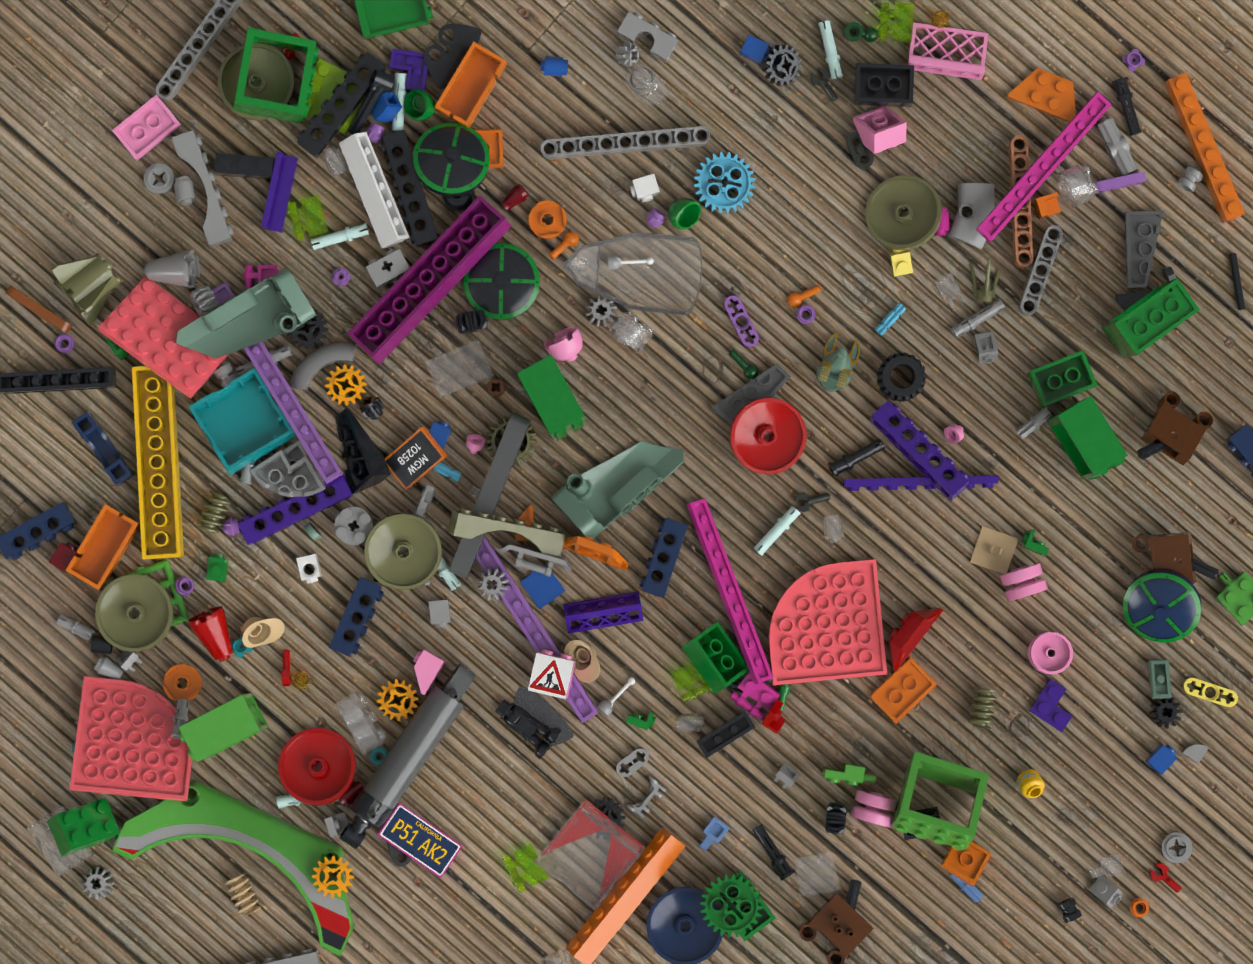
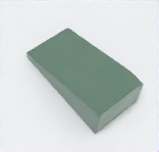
M1149 660L1147 664L1152 699L1172 698L1169 660Z

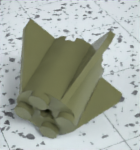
M99 253L92 257L57 264L50 269L57 278L53 284L64 293L68 300L70 299L74 303L73 306L79 311L88 325H91L96 320L113 288L121 283L120 278L110 271L113 269L106 259L103 260Z

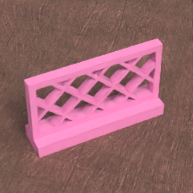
M913 22L907 65H914V71L982 80L985 72L989 33ZM916 29H923L928 35L920 40L916 35ZM937 32H943L947 38L939 43L933 35ZM955 35H962L965 41L957 45L953 37ZM975 37L984 38L983 45L978 48L971 41ZM928 38H931L936 44L930 50L923 44ZM948 40L955 47L949 53L942 47ZM968 43L974 51L966 56L961 47ZM919 45L926 52L922 56L913 55L914 48ZM939 48L944 56L938 59L931 52ZM958 51L963 59L959 62L954 61L950 55ZM976 53L981 59L980 65L973 64L969 58Z

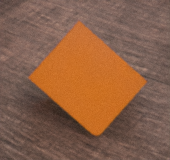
M1058 192L1036 198L1033 201L1039 219L1061 212L1057 200Z

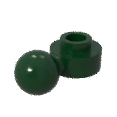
M851 22L844 27L843 35L846 40L851 42L857 41L861 37H864L867 42H874L878 38V31L873 27L863 30L859 23ZM850 29L855 30L854 36L850 35Z

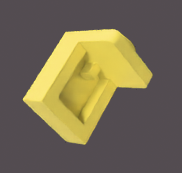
M888 248L894 277L913 273L910 251Z

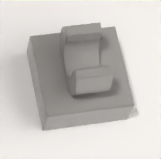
M123 651L116 660L125 671L130 669L133 672L135 668L132 664L135 661L140 664L142 663L136 652Z
M784 762L776 773L774 781L782 780L784 782L782 788L785 789L787 786L791 787L800 774Z

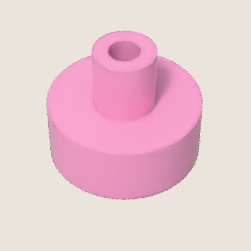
M950 424L944 429V437L949 443L957 444L964 438V429L960 425Z
M478 434L467 436L465 445L470 449V453L477 454L478 451L484 449L485 438Z

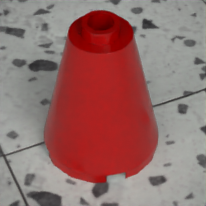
M222 606L211 608V611L206 613L203 611L195 615L187 623L215 660L219 659L222 662L230 658L232 647L225 611Z

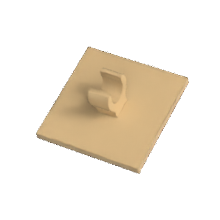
M982 526L970 563L1006 574L1019 538Z

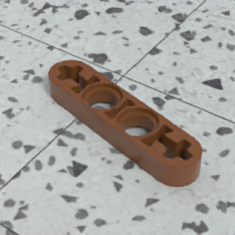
M10 285L5 294L63 332L68 333L71 329V324Z

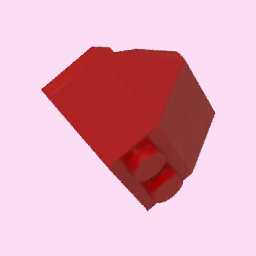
M935 608L912 611L910 614L907 612L900 620L902 625L899 629L895 627L889 634L891 638L888 641L891 666L894 671L899 669L944 611L943 609Z

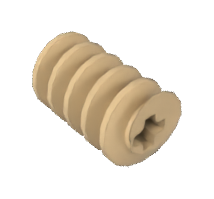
M244 874L227 881L225 886H232L228 893H235L231 900H237L234 907L241 908L237 914L246 916L261 909V906H255L258 899H252L255 892H249L252 885L245 884L249 881V877L243 878Z

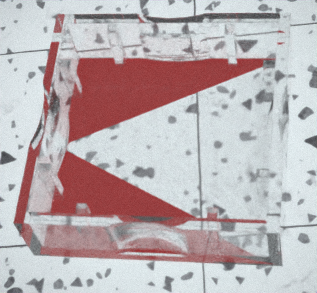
M584 799L534 862L555 879L563 882L577 897L595 910L610 893L616 882L625 875L640 857L645 847L589 801Z

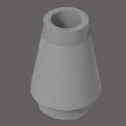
M102 656L94 667V670L98 671L97 674L117 680L120 679L124 671L108 657L104 658Z

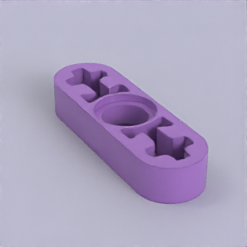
M1144 172L1095 182L1090 184L1092 194L1141 184L1146 182Z
M729 296L724 303L725 310L742 344L747 348H752L757 345L759 336L740 298ZM730 300H733V302L737 301L736 308L738 311L742 309L743 313H738L733 317L732 314L735 311L732 307H728ZM740 316L745 317L747 320V324L744 327H739L736 324V319ZM749 326L752 329L748 330L749 335L755 336L753 344L745 342L747 338L745 332L743 334L740 333V331L746 330Z

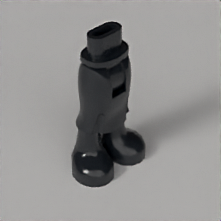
M505 699L495 710L501 716L500 719L509 728L520 734L525 741H529L535 747V756L538 759H541L551 747L550 744H553L562 732L557 727L552 729L546 727L523 708L514 703L510 704ZM536 731L540 733L550 744L536 736Z

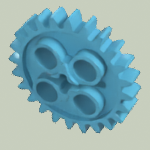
M720 152V157L718 158L713 154V160L706 157L707 164L700 163L702 170H696V173L700 176L694 177V180L699 182L694 185V188L699 189L695 194L702 195L699 202L706 201L705 208L709 205L712 206L711 212L718 208L719 214H721L723 209L729 214L731 208L736 212V206L743 209L742 202L749 203L747 196L753 197V193L749 190L755 189V186L751 185V183L755 182L756 179L750 178L754 171L747 170L750 164L743 165L744 158L740 161L737 160L738 154L734 158H731L730 152H728L727 157H724L723 152ZM719 168L722 174L719 177H715L712 175L711 170ZM738 171L741 177L734 180L731 178L730 173ZM708 179H712L718 182H722L723 179H727V183H738L741 184V187H737L735 185L727 184L726 187H722V183H710L708 182ZM715 186L718 188L719 193L713 196L708 192V189ZM734 189L737 191L738 196L730 198L727 192Z

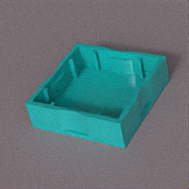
M256 368L231 381L223 389L213 392L188 406L229 476L296 437L294 430L281 409L276 405Z

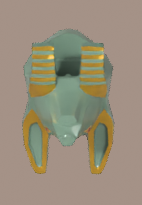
M834 333L826 342L822 361L817 369V378L824 390L833 392L844 389L849 384L851 372L857 364L860 355L859 341L854 342L849 354L844 347L838 350L835 349L838 339L837 333Z

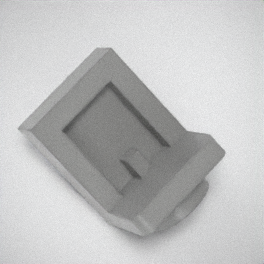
M1101 875L1089 889L1091 893L1110 908L1119 903L1123 892Z

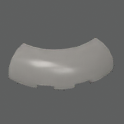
M334 343L313 351L297 366L290 379L289 386L307 391L314 376L325 366L337 362L353 363L357 344Z

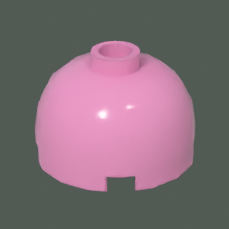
M573 326L555 333V338L552 341L548 338L544 342L547 353L558 361L567 360L571 362L575 360L583 346L581 333L577 327L574 329Z

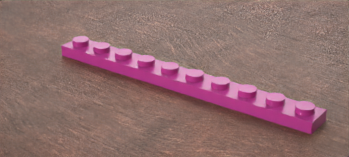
M1096 92L978 225L976 230L988 242H991L1112 105L1099 92Z
M706 499L691 502L686 505L753 683L756 685L773 678L772 672Z

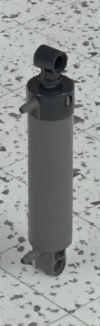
M459 664L442 688L436 685L432 688L368 783L350 805V809L358 816L355 815L353 823H348L339 837L340 840L357 849L366 836V829H370L371 825L377 828H381L398 801L465 706L460 702V699L473 682L476 674Z

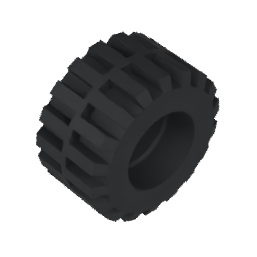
M905 352L895 353L885 359L880 365L877 372V385L880 387L879 390L885 394L884 396L889 397L892 401H909L916 397L925 386V378H927L925 367L922 366L921 361L916 359L914 355H909ZM904 366L912 373L913 380L907 388H898L891 382L890 374L894 368Z

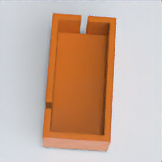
M473 41L436 103L435 110L449 119L453 116V120L456 123L467 128L471 127L497 83L495 78L499 79L505 70L507 61Z
M104 504L77 550V553L82 554V557L74 556L65 571L94 588L103 590L139 530L140 523L127 515H123L124 513L114 507Z

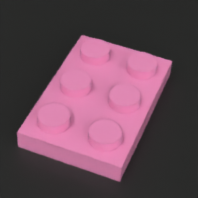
M156 94L112 131L138 161L180 127L181 124Z

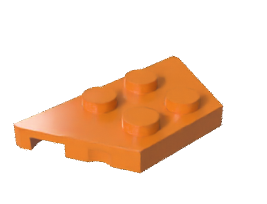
M1040 68L1032 72L1007 95L1009 99L1068 123L1076 115L1073 82Z
M588 536L566 537L564 539L562 547L564 549L625 571L628 568L629 563L607 543L601 542L599 544L593 542L594 539Z

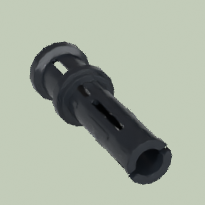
M1124 77L1111 83L1115 86L1116 99L1121 103L1130 136L1142 133V131L1140 130L1131 99L1133 98V92H1130L1127 82L1129 78ZM1128 109H1130V113H1131V116H1132V119H1133V123H1134V124H1132V122H1131Z
M877 439L850 455L844 454L842 458L835 462H829L828 467L833 476L837 478L838 474L846 470H852L855 464L884 450L885 447L883 443L881 444L882 441Z
M763 824L754 828L752 832H754L772 860L771 866L776 868L780 875V880L782 881L792 875L795 870L791 869L785 860L786 856L781 855L763 827Z

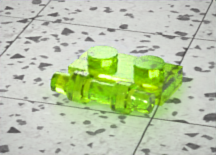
M895 2V9H889V3H882L879 10L880 25L878 26L880 41H886L887 34H893L892 41H912L914 4ZM890 17L894 18L893 26L888 25V18Z
M320 196L301 200L302 208L297 209L296 202L288 204L290 210L288 214L292 218L294 226L292 230L293 234H296L297 241L305 239L303 234L305 231L309 232L310 238L329 233ZM302 214H304L306 220L304 225H301L299 218Z
M693 663L671 672L678 690L686 687L688 693L681 695L684 702L696 700L698 696L712 692ZM702 680L703 686L693 690L691 685Z
M532 843L514 852L517 857L516 860L512 861L509 855L502 858L505 863L504 867L506 871H509L513 879L512 883L514 887H517L519 893L526 890L523 882L527 880L531 887L549 879ZM518 865H521L525 873L521 877L515 868Z

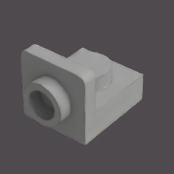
M994 331L975 334L979 363L989 364L997 361L998 348Z
M345 812L324 819L330 838L342 833L348 825Z

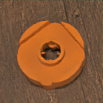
M550 200L537 203L532 208L528 219L531 230L536 236L543 239L558 237L563 233L567 224L565 210L559 204ZM545 215L553 218V222H550V225L542 222V218H545Z
M188 664L175 665L164 676L163 689L166 695L174 701H178V699H186L188 701L195 699L203 686L199 671ZM182 677L183 680L186 679L188 681L186 683L187 687L184 689L183 686L181 688L178 687L179 679Z

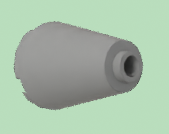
M186 250L149 261L144 267L145 276L151 281L196 288L199 283H195L196 278L200 277L198 256L193 255L194 250Z

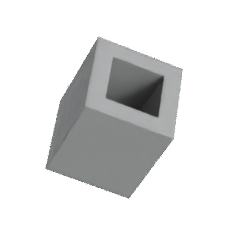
M449 600L429 601L431 625L435 624L436 628L447 627V623H451Z

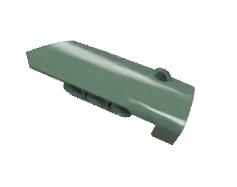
M283 268L178 330L176 344L217 359L286 332H292L303 323L315 317L316 314L291 272L287 268ZM286 318L291 320V326L288 329H285L282 325L283 320Z
M641 441L581 475L578 473L571 474L567 479V484L552 495L551 499L585 536L595 539L619 516L629 513L683 464L684 450ZM581 481L578 487H574L577 482Z

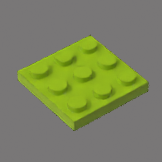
M320 58L316 64L313 82L309 83L313 85L310 100L306 101V103H310L307 115L309 118L320 113L322 110L320 107L326 99L330 100L334 95L332 91L338 84L341 85L344 82V76L347 73ZM350 85L347 88L348 93H354L357 90L356 85ZM338 100L335 106L337 108H343L345 106V101ZM363 100L338 131L339 133L346 136L348 128ZM327 115L324 118V122L327 124L334 120L332 115Z

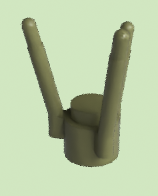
M988 258L985 286H980L978 290L973 263H970L974 297H977V302H992V298H995L1000 269L996 271L991 288L989 286L991 258Z

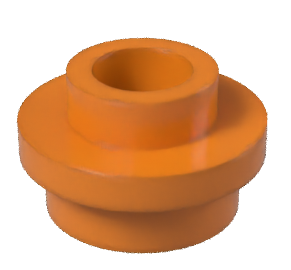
M1136 898L1130 903V912L1136 917H1144L1149 912V904L1143 898ZM1138 904L1142 905V910L1140 911L1136 910Z

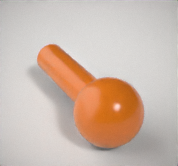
M574 231L567 232L564 236V241L549 253V257L554 260L569 246L577 245L579 242L578 234Z
M818 284L801 293H790L787 297V303L789 306L796 308L801 305L802 300L821 292L822 289Z

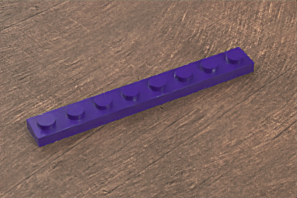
M998 475L967 476L969 480L967 488H975L974 485L982 484V488H994V484L999 483ZM926 477L843 480V488H848V491H859V487H867V491H877L879 487H886V490H898V486H905V490H916L917 486H925V489H936ZM944 477L946 480L952 479V477Z

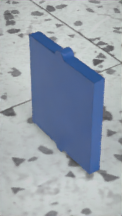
M532 571L531 575L521 581V584L539 609L549 602H554V599L565 591L552 572L550 577L545 574Z

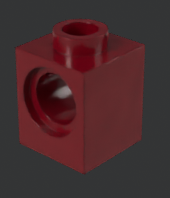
M67 542V544L60 543L49 563L68 573L65 570L72 558L80 555L76 551L78 547L70 542Z

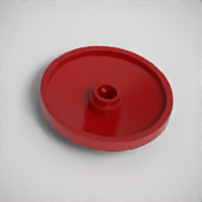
M765 397L747 403L736 414L730 428V444L734 455L742 465L759 474H776L787 470L800 458L806 444V426L802 416L792 405L778 398Z
M311 728L299 732L286 743L280 754L278 772L282 785L293 798L308 805H326L342 797L350 788L356 773V759L349 743L341 735L325 728Z

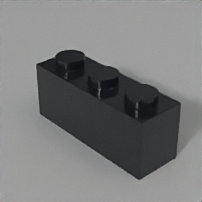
M216 153L214 172L217 176L271 180L275 159Z
M744 710L699 738L696 742L705 757L708 758L756 727Z

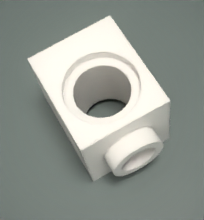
M317 554L296 558L301 581H307V584L317 582L318 577H322ZM308 564H312L315 568L314 573L311 575L305 572V567Z

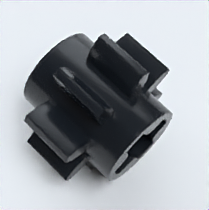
M369 396L361 402L362 407L359 409L365 419L370 417V419L375 420L383 414L382 409L385 407L379 397L374 399V397Z

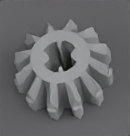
M198 287L191 292V303L200 317L219 306V302L210 287Z
M596 295L597 302L591 298L589 301L593 306L586 305V309L591 310V312L586 313V317L593 316L589 322L593 323L597 320L596 327L600 326V321L603 322L604 327H607L606 320L612 324L614 321L610 316L617 317V313L611 312L617 309V305L610 306L614 300L610 299L606 302L607 295H604L603 301H600V296ZM602 306L603 309H607V312H604L605 315L601 316L600 313H596V310H599L598 307Z
M491 568L487 569V574L485 572L481 573L484 579H477L478 583H482V586H478L477 590H484L481 593L482 597L488 593L487 600H491L493 596L495 600H499V594L502 597L506 595L502 589L509 590V586L504 585V583L509 582V579L503 580L502 578L506 573L502 572L498 575V568L494 570V573ZM495 580L497 582V584H495L497 585V588H490L489 585L491 583H489V581Z
M97 866L95 871L90 868L88 869L89 874H83L86 880L81 881V885H86L87 887L82 891L86 892L89 890V898L94 893L96 900L100 898V894L105 898L107 897L106 892L111 893L113 891L108 885H114L115 882L109 881L113 877L112 874L105 875L108 871L107 868L101 872L100 866ZM100 879L99 883L101 884V886L96 887V882L94 880Z

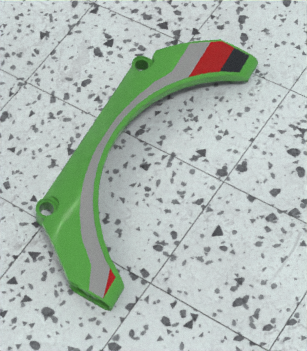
M197 780L189 782L187 802L164 799L127 819L123 824L113 852L130 860L160 844L188 838L223 840L248 848L265 857L290 878L306 900L318 930L321 947L341 956L355 926L347 893L341 891L340 898L337 894H334L333 899H331L330 894L323 897L324 892L317 893L319 887L312 885L316 882V879L311 878L312 875H316L313 868H319L318 861L324 863V857L331 860L332 857L329 853H334L337 856L336 861L343 857L344 851L339 845ZM190 788L194 789L197 794H192ZM335 864L327 865L331 869H336L338 867V865ZM321 871L320 882L322 883L325 880V875ZM338 872L334 874L329 873V879L326 884L332 880L336 882ZM342 873L341 880L343 881V883H345L344 874ZM328 886L326 889L337 890L338 888L336 886Z

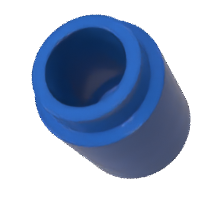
M545 56V60H541L540 71H544V75L562 77V75H567L568 60H564L563 57Z

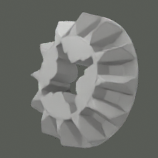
M153 164L147 168L144 174L145 186L155 194L167 192L175 182L174 173L165 164ZM153 174H156L158 176L164 174L162 179L164 180L165 184L161 182L155 184L156 178Z
M1171 833L1162 841V853L1172 863L1185 862L1192 854V842L1183 833ZM1175 842H1177L1178 845L1185 847L1179 849L1178 853H1176L1175 850L1169 849L1172 846H1175Z

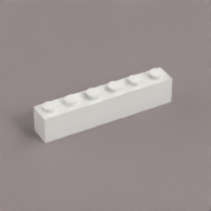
M367 132L353 134L339 142L342 154L345 157L381 248L395 246L410 238Z

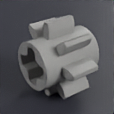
M624 42L623 46H619L616 50L618 63L627 67H631L632 63H636L639 59L637 46L628 42Z

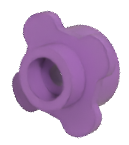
M1133 49L1130 54L1124 55L1122 61L1128 65V70L1134 72L1138 66L1145 64V59L1142 58L1137 49Z

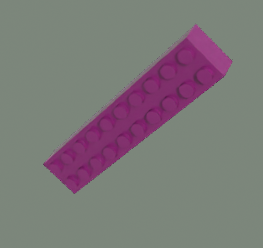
M479 195L347 334L380 365L512 227L510 223Z

